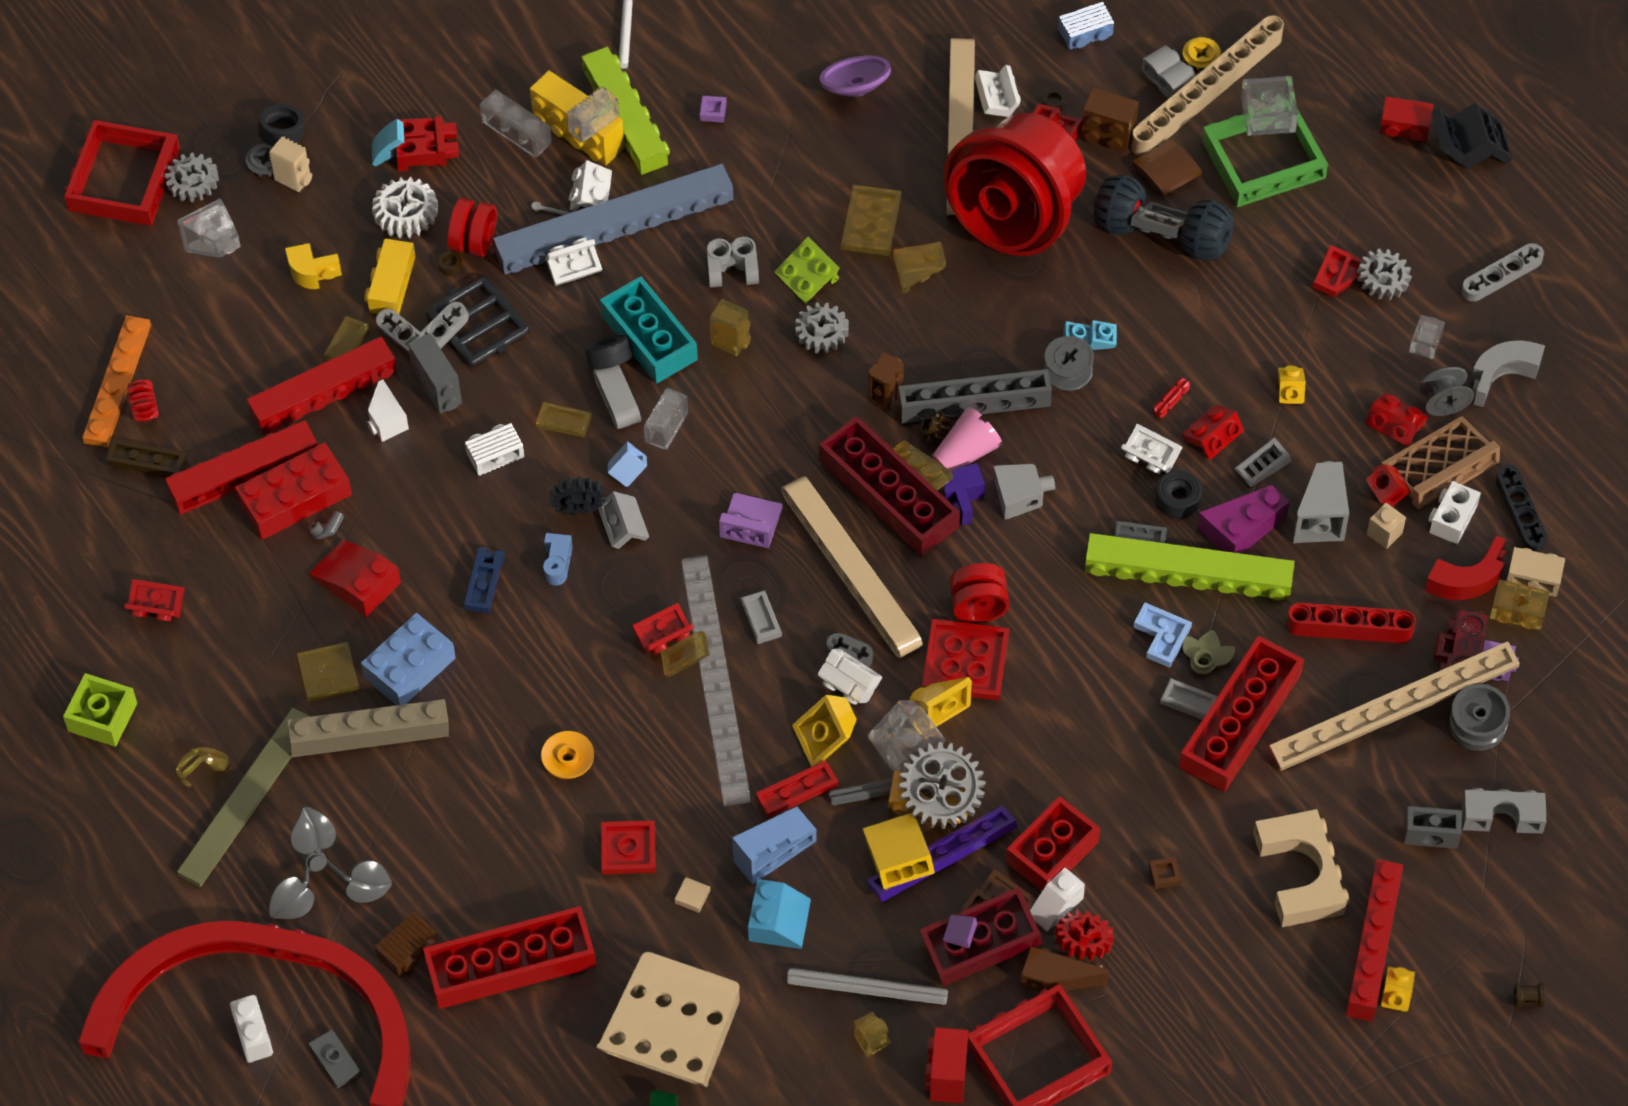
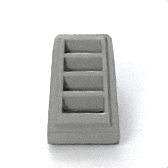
M1274 437L1236 466L1235 470L1250 487H1253L1290 463L1291 457ZM1272 452L1278 456L1276 460L1270 455ZM1266 457L1271 464L1267 466L1262 459ZM1257 462L1263 470L1259 471L1253 464ZM1248 467L1255 474L1253 478L1245 471Z

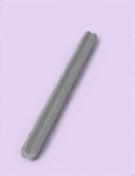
M790 968L787 974V983L792 985L942 1005L946 1004L948 998V990L945 988Z

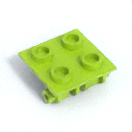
M807 237L776 269L775 273L807 303L827 282L834 284L839 279L837 271L840 268Z

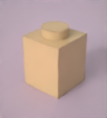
M1385 503L1370 518L1367 535L1387 549L1403 533L1406 517Z

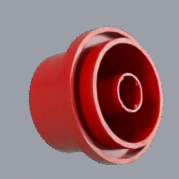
M1034 113L1014 114L1003 120L997 127L982 128L969 133L950 151L943 170V184L947 200L955 216L965 229L986 246L1015 256L1038 254L1049 248L1063 234L1069 223L1071 203L1081 193L1086 180L1085 162L1074 139L1054 121Z

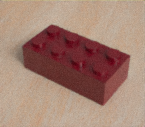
M1020 887L954 914L974 917L977 920L970 948L943 941L950 917L919 929L943 986L1026 952L1031 947L1043 944L1041 934Z

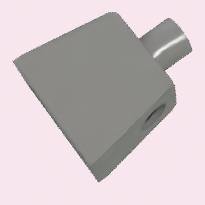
M1033 464L994 466L993 481L1004 519L1040 508L1043 505V492L1055 490L1053 475L1039 477L1036 466Z

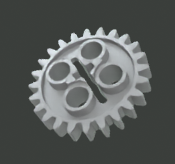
M939 742L937 749H934L929 743L927 752L918 748V757L912 754L909 756L912 764L904 763L903 769L906 772L900 773L899 778L906 782L900 783L898 789L905 790L906 792L901 794L900 799L909 800L905 805V809L914 808L912 817L914 818L920 814L922 816L921 824L929 819L931 820V828H934L936 822H940L942 829H945L948 821H950L953 827H956L957 818L965 823L967 820L965 813L973 817L975 814L973 807H980L981 802L977 798H983L985 792L979 790V788H983L986 783L978 779L983 776L984 772L975 771L979 762L970 763L971 753L965 756L961 755L963 747H960L955 752L953 751L952 743L949 744L947 749L943 748L942 742ZM925 766H936L938 773L935 775L927 773ZM960 771L964 775V779L961 781L954 780L951 772ZM919 779H924V781L927 782L921 783L919 782ZM940 781H944V782H945V783H944V786H945L944 790L939 789V782H940ZM959 788H964V789H965V792H961V791L958 790V789H959ZM928 790L932 793L933 798L930 800L922 799L919 792ZM954 796L958 799L959 804L950 806L946 803L945 798Z

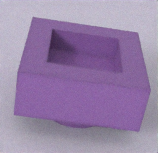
M703 96L700 121L724 122L727 98Z

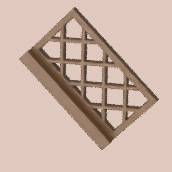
M1461 416L1383 461L1381 465L1407 464L1406 471H1398L1411 490L1409 495L1413 498L1412 504L1420 510L1439 499L1443 489H1448L1452 481L1463 485L1499 464L1500 446L1495 441L1489 442ZM1461 426L1467 431V435L1452 434V431ZM1436 440L1447 441V446H1432V443ZM1451 441L1465 442V448H1450ZM1468 444H1480L1482 448L1468 450ZM1417 451L1427 452L1426 459L1412 458V454ZM1430 454H1445L1444 461L1430 460ZM1448 455L1463 456V459L1458 462L1448 461ZM1410 465L1425 466L1424 473L1410 471ZM1428 466L1443 468L1437 474L1427 473ZM1408 478L1422 479L1423 481L1412 487L1408 483Z

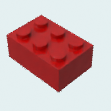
M1059 796L1007 848L1006 864L1042 892L1046 885L1064 868L1071 871L1099 843L1100 827Z

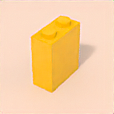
M913 813L863 828L867 847L883 889L935 873L930 852L916 817H912Z

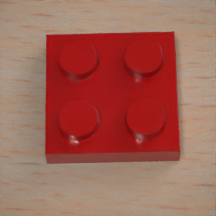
M655 820L601 822L602 875L656 873Z

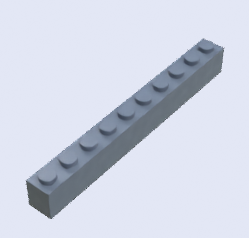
M723 164L495 237L493 238L495 253L504 274L518 272L523 268L543 264L546 261L547 254L550 253V249L556 246L564 245V248L573 246L574 241L582 238H587V240L594 239L595 245L610 242L627 234L631 235L637 231L656 227L670 220H677L683 216L702 212L716 205L726 204L733 200V185Z

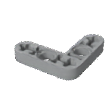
M452 302L421 332L392 309H384L379 312L376 322L384 334L410 355L408 343L429 333L433 336L434 330L438 327L445 328V333L442 336H433L441 349L466 324L469 314L462 303ZM454 312H456V313H459V312H460L461 315H460L459 317H457V316H453L452 314H453ZM386 319L392 320L396 325L395 329L384 321ZM445 320H447L448 323H451L450 327L448 326ZM403 331H411V336L407 340L399 339Z

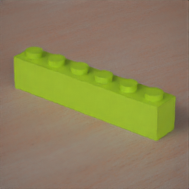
M605 47L582 56L583 72L602 106L622 118L624 145L640 174L644 175L667 166V155L670 154L668 145L659 138L660 133L655 123L651 124L649 112L646 106H641L639 94L635 88H631L630 79L626 71H621L617 55H612L610 49Z

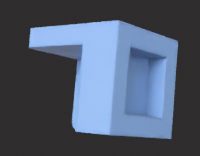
M627 441L608 462V473L628 487L647 467V456Z

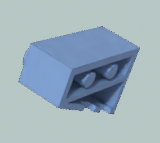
M798 807L787 810L760 825L732 837L733 862L753 885L757 882V879H762L815 843L816 828Z

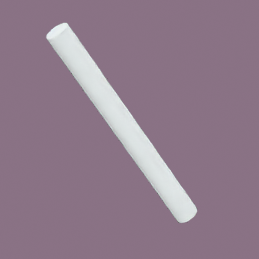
M623 0L619 50L620 68L622 69L628 67L633 0Z

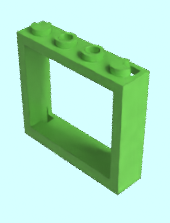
M1292 99L1278 101L1273 105L1257 108L1249 113L1235 115L1227 120L1218 123L1214 122L1203 127L1202 143L1237 207L1326 178L1328 163ZM1287 118L1311 161L1241 183L1218 140Z

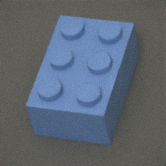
M416 613L363 660L361 666L365 680L395 705H404L456 657L453 642Z

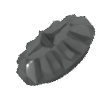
M261 143L248 151L246 164L251 173H257L260 177L263 174L271 177L274 171L271 163L272 160H270L271 154L269 153L274 146ZM269 155L270 161H267L266 164L262 165V161H264L265 158H267V156Z

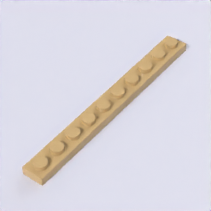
M1507 641L1271 744L1269 749L1280 771L1454 696L1467 686L1484 683L1516 669L1520 663Z

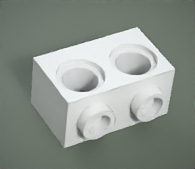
M1452 481L1448 489L1444 488L1438 500L1441 503L1439 508H1433L1429 516L1428 522L1432 523L1429 533L1458 545L1478 506L1481 493Z

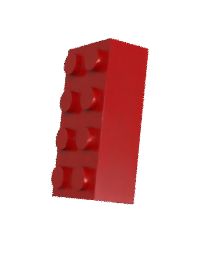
M325 442L235 487L241 508L262 540L352 495L349 478Z

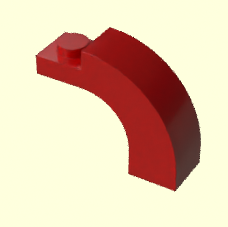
M1496 536L1485 558L1478 564L1470 567H1459L1437 559L1427 578L1425 592L1449 600H1468L1487 593L1502 577L1505 566L1503 560L1507 553L1506 550H1503L1506 540Z

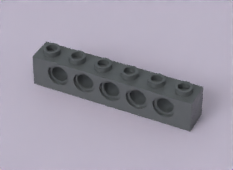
M1048 369L899 386L898 404L901 422L910 423L923 421L928 415L933 417L935 412L944 415L946 418L960 417L969 406L980 414L1050 407L1052 388Z

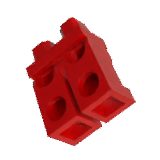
M442 116L435 117V119H400L404 126V143L396 147L398 172L408 171V166H435L437 164L439 166H447L446 159L459 157L458 141H444L445 139H457L456 123H443Z

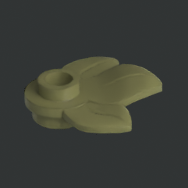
M1214 630L1204 634L1199 640L1186 636L1182 646L1184 654L1190 659L1192 670L1200 675H1208L1216 667L1227 665L1235 653V647L1220 645L1219 638ZM1205 662L1207 665H1200L1199 663Z

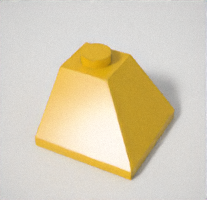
M969 677L933 683L925 688L921 687L910 696V710L928 732L970 707L972 681Z
M825 695L792 724L811 767L823 762L850 738L857 719L847 698Z

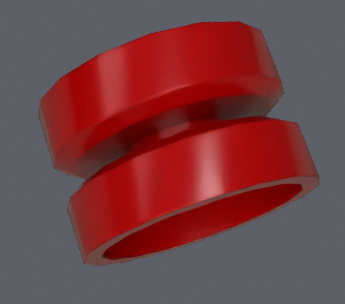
M460 198L454 207L448 231L449 249L460 253L469 249L471 255L484 258L490 250L497 222L496 206L484 202L476 206L474 200Z
M988 563L971 564L958 569L951 575L949 584L951 595L953 596V611L957 619L968 623H984L1000 618L1009 610L1010 602L1008 591L1006 590V575L1001 567Z

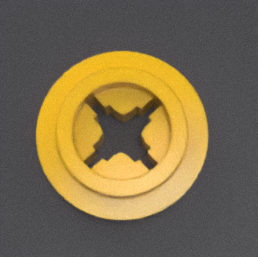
M1204 37L1191 39L1183 48V60L1187 61L1189 66L1196 67L1198 71L1200 68L1209 66L1221 55L1218 44ZM1206 52V57L1201 56L1200 58H1197L1198 53L1202 54Z

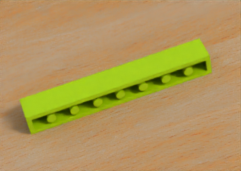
M1090 533L1085 573H1091L1095 576H1115L1124 580L1137 579L1146 583L1159 582L1170 586H1188L1198 590L1210 589L1222 593H1239L1249 597L1261 596L1269 597L1273 600H1289L1295 561Z

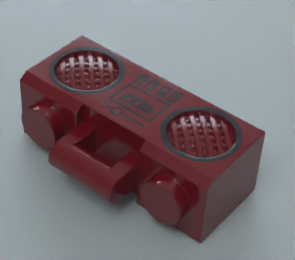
M1457 610L1455 619L1450 618L1448 634H1438L1434 659L1444 661L1441 662L1440 671L1482 652L1488 615ZM1447 644L1453 645L1452 653L1446 652Z

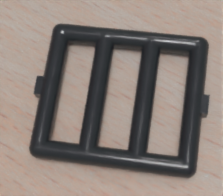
M484 275L460 289L455 287L448 291L449 295L428 307L425 311L427 317L432 321L447 305L461 300L481 287L486 290L489 296L466 309L469 314L468 320L495 303L503 310L502 313L461 338H458L455 334L449 340V343L469 366L477 365L496 352L500 355L507 350L508 345L530 332L528 324ZM508 320H511L517 327V329L474 355L466 347ZM438 327V330L444 334L445 328Z

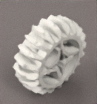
M411 176L407 181L400 177L398 182H394L391 179L389 186L383 184L382 190H377L376 198H373L372 212L377 225H380L383 232L388 230L390 236L397 233L399 238L403 234H407L410 238L412 233L420 236L421 229L428 231L429 225H434L435 217L438 214V201L434 191L430 190L428 183L422 185L420 179L413 182Z

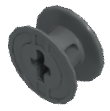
M1074 336L1059 337L1050 342L1045 350L1044 370L1048 369L1051 385L1065 391L1077 390L1087 385L1093 373L1094 353L1092 347L1085 340Z
M1460 367L1441 368L1431 372L1422 379L1419 384V390L1421 394L1430 396L1425 407L1429 414L1434 416L1454 414L1466 408L1473 401L1474 393L1472 389L1462 386L1467 380V373L1464 369Z

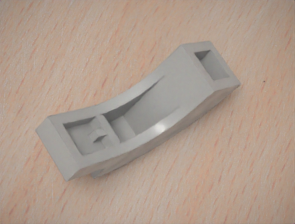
M1508 341L1497 344L1484 352L1476 362L1471 382L1474 383L1472 391L1476 395L1474 405L1484 407L1491 384L1502 375L1519 374L1535 379L1545 346L1529 341Z

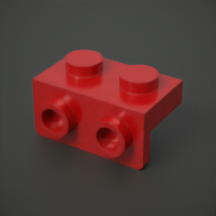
M1384 393L1373 403L1365 423L1401 444L1409 446L1415 433L1425 425L1428 416L1422 414L1418 408L1400 402L1397 397Z
M1216 404L1200 419L1192 423L1182 433L1185 442L1201 447L1205 457L1211 460L1238 437L1244 429L1236 411Z
M132 579L128 604L125 603L124 609L131 610L130 615L146 618V614L150 613L156 614L155 619L171 622V617L180 618L185 588Z
M678 603L631 626L644 653L647 654L652 651L654 655L668 648L666 644L673 640L678 644L691 637L689 632L694 629L692 624L689 625Z

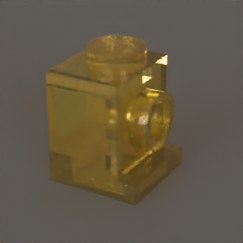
M874 1012L854 1021V1036L867 1057L891 1045V1041L887 1036L888 1028L882 1018H877Z

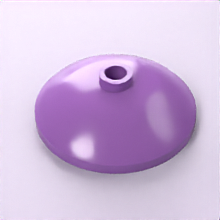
M857 56L844 59L827 67L820 75V83L825 90L834 94L855 97L863 96L877 88L888 78L891 73L890 63L878 56Z

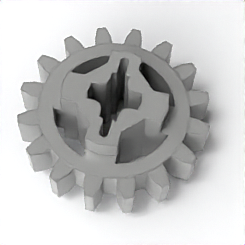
M191 153L189 158L181 155L180 161L173 160L174 166H167L168 173L165 174L167 188L169 191H172L174 197L180 195L181 201H184L186 197H189L190 202L194 201V197L203 200V194L210 196L212 195L210 188H217L216 182L219 181L216 164H212L211 158L204 160L203 154H200L198 158L194 156V153Z
M1377 249L1375 254L1369 251L1367 256L1362 258L1357 269V273L1360 274L1358 281L1364 282L1362 289L1369 288V295L1372 296L1374 293H1377L1378 299H1382L1383 295H1386L1388 300H1391L1393 295L1400 297L1402 291L1405 292L1412 278L1409 275L1411 268L1404 267L1407 260H1399V253H1396L1394 256L1390 255L1389 249H1387L1386 253H1382L1380 249Z
M816 303L815 308L812 309L808 305L806 306V313L800 311L799 319L795 321V335L799 337L800 344L806 343L807 350L814 347L815 353H818L820 349H824V352L828 353L830 347L837 350L838 343H845V337H848L849 321L845 319V312L838 313V306L830 309L829 303H826L824 307H820V304Z

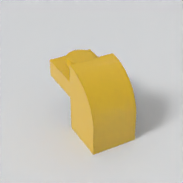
M310 243L285 248L291 276L298 285L304 288L319 289L318 280L342 276L338 254L313 259Z

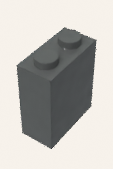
M431 333L408 343L412 371L439 414L454 410L458 405L462 404L458 375Z

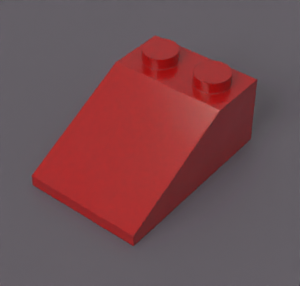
M344 539L309 573L311 578L366 618L401 583L399 570L396 565L379 553Z

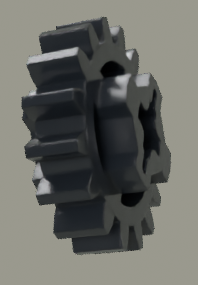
M578 476L576 480L568 477L565 481L559 480L558 485H552V490H549L551 508L555 507L556 512L563 510V515L573 513V516H576L580 512L587 515L589 511L595 512L596 507H602V502H605L604 486L599 485L598 480L591 482L590 477L581 479V476Z

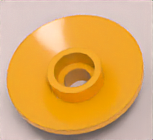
M559 732L545 742L541 752L542 763L545 769L555 777L562 779L576 778L584 774L591 767L594 760V749L589 739L578 732ZM566 757L573 758L571 761H564Z

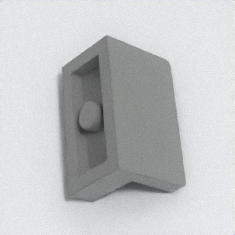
M613 491L605 498V502H602V507H598L612 547L619 549L632 537L641 540L649 538L635 497Z

